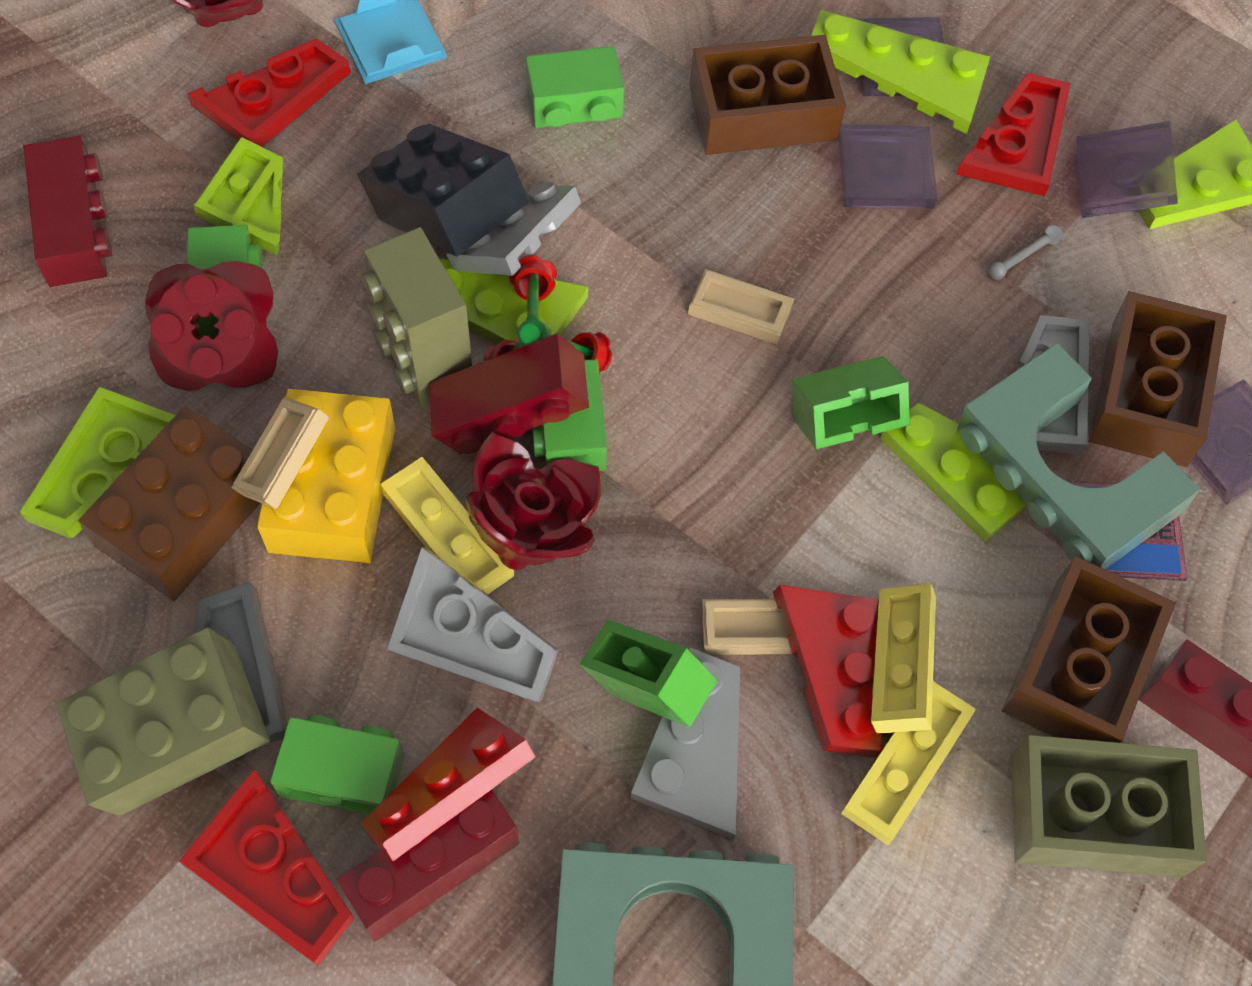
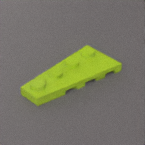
M820 10L811 36L826 34L835 68L854 78L864 75L877 83L878 90L892 97L897 92L917 102L916 109L931 117L937 112L953 120V128L967 134L990 56Z

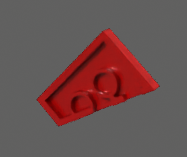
M315 38L269 58L267 66L245 76L241 71L225 77L227 84L205 92L203 87L187 94L192 107L238 141L243 137L263 147L347 77L351 71L349 61Z
M1027 72L1003 104L1000 113L992 124L987 126L980 135L972 151L967 153L960 162L956 175L1045 196L1051 182L1071 83Z
M779 585L773 591L778 610L783 609L790 630L787 638L792 655L797 654L807 683L805 688H803L823 751L866 757L877 756L882 752V733H876L871 722L879 599Z
M477 707L361 824L370 840L394 861L534 759L535 755L525 738Z
M255 769L179 860L185 868L317 967L354 919L352 913Z

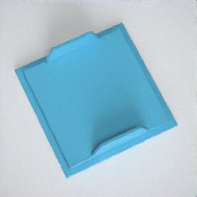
M359 0L355 13L334 19L365 84L447 58V54L419 0Z

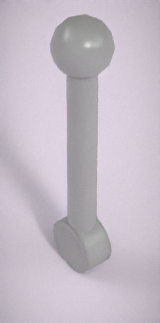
M1056 225L1048 226L1043 236L1002 263H992L988 268L989 276L994 280H1000L1006 275L1008 269L1045 245H1057L1063 237L1062 229Z

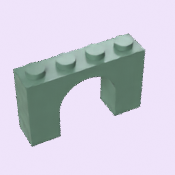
M1056 343L965 405L957 430L960 432V437L965 446L971 452L980 454L993 468L998 482L1005 489L1014 491L1027 505L1032 519L1040 527L1048 528L1063 544V550L1070 561H1072L1074 556H1077L1100 568L1107 569L1185 512L1200 491V488L1164 451L1121 482L1102 488H1086L1071 484L1049 469L1039 453L1036 434L1079 404L1092 379Z
M592 842L578 843L575 845V850L563 849L553 986H613L616 934L623 918L640 901L661 893H679L693 897L709 907L717 916L724 928L728 941V986H793V864H779V857L770 854H750L745 857V861L723 860L722 853L711 850L691 851L688 858L666 856V850L652 846L632 848V854L611 853L607 845Z

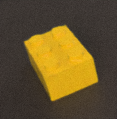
M288 389L286 398L318 408L330 418L277 510L262 504L257 527L267 552L371 563L383 499L380 484L386 481L395 434V423L390 399Z

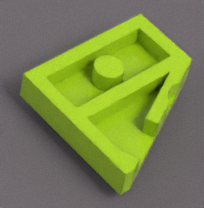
M241 137L195 203V216L215 226L247 225L252 243L260 244L262 249L277 255L280 251L283 157Z

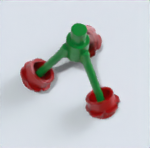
M527 255L520 258L519 263L521 267L514 275H509V280L514 285L517 295L527 301L526 321L518 328V342L505 340L498 345H491L484 354V361L551 336L549 326L545 322L540 321L538 313L539 301L547 298L556 286L554 278L557 276V270L551 261L541 260L537 255ZM583 332L576 335L571 342L568 341L584 354V360L598 359L599 374L608 369L612 360V352L610 349L611 342L607 335L602 332L595 334Z

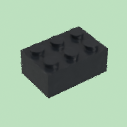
M429 123L411 130L407 135V139L393 149L377 154L372 158L369 166L357 173L380 221L406 233L421 227L431 245L456 257L529 203L510 154Z

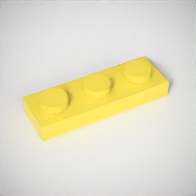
M423 457L380 484L382 494L422 544L488 595L514 577V570L506 567L500 561L499 555L481 540L476 528L470 522L468 511Z
M931 583L879 589L871 722L876 733L932 729L936 595Z
M933 681L932 729L894 732L841 814L889 846L976 709Z

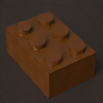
M826 34L693 48L689 86L706 155L838 140L846 103Z
M1128 291L1112 323L1088 442L1152 459L1164 451L1177 465L1188 467L1207 439L1227 315Z
M184 406L82 515L78 522L95 548L175 602L260 505V502L245 497L231 488L253 450Z
M1074 556L1055 584L1001 712L1053 737L1121 743L1176 602Z

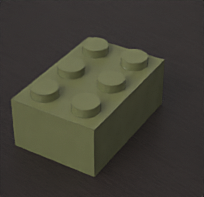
M419 227L364 250L368 272L361 274V278L366 292L371 299L367 303V307L376 326V329L372 330L376 344L384 357L392 355L397 364L396 367H393L394 375L402 392L405 395L412 392L422 409L430 405L429 383L471 367L472 357L466 304L422 228Z
M209 627L56 703L87 805L117 816H122L270 741L235 644Z
M1028 735L1011 755L1015 863L1183 878L1207 863L1197 750Z

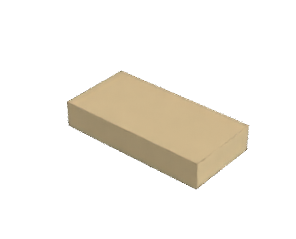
M705 269L690 302L688 315L778 345L792 310L794 298Z
M284 397L231 488L245 497L277 510L330 417L318 408Z
M702 599L703 653L708 655L792 654L787 638L790 630L783 609L778 610L775 599Z

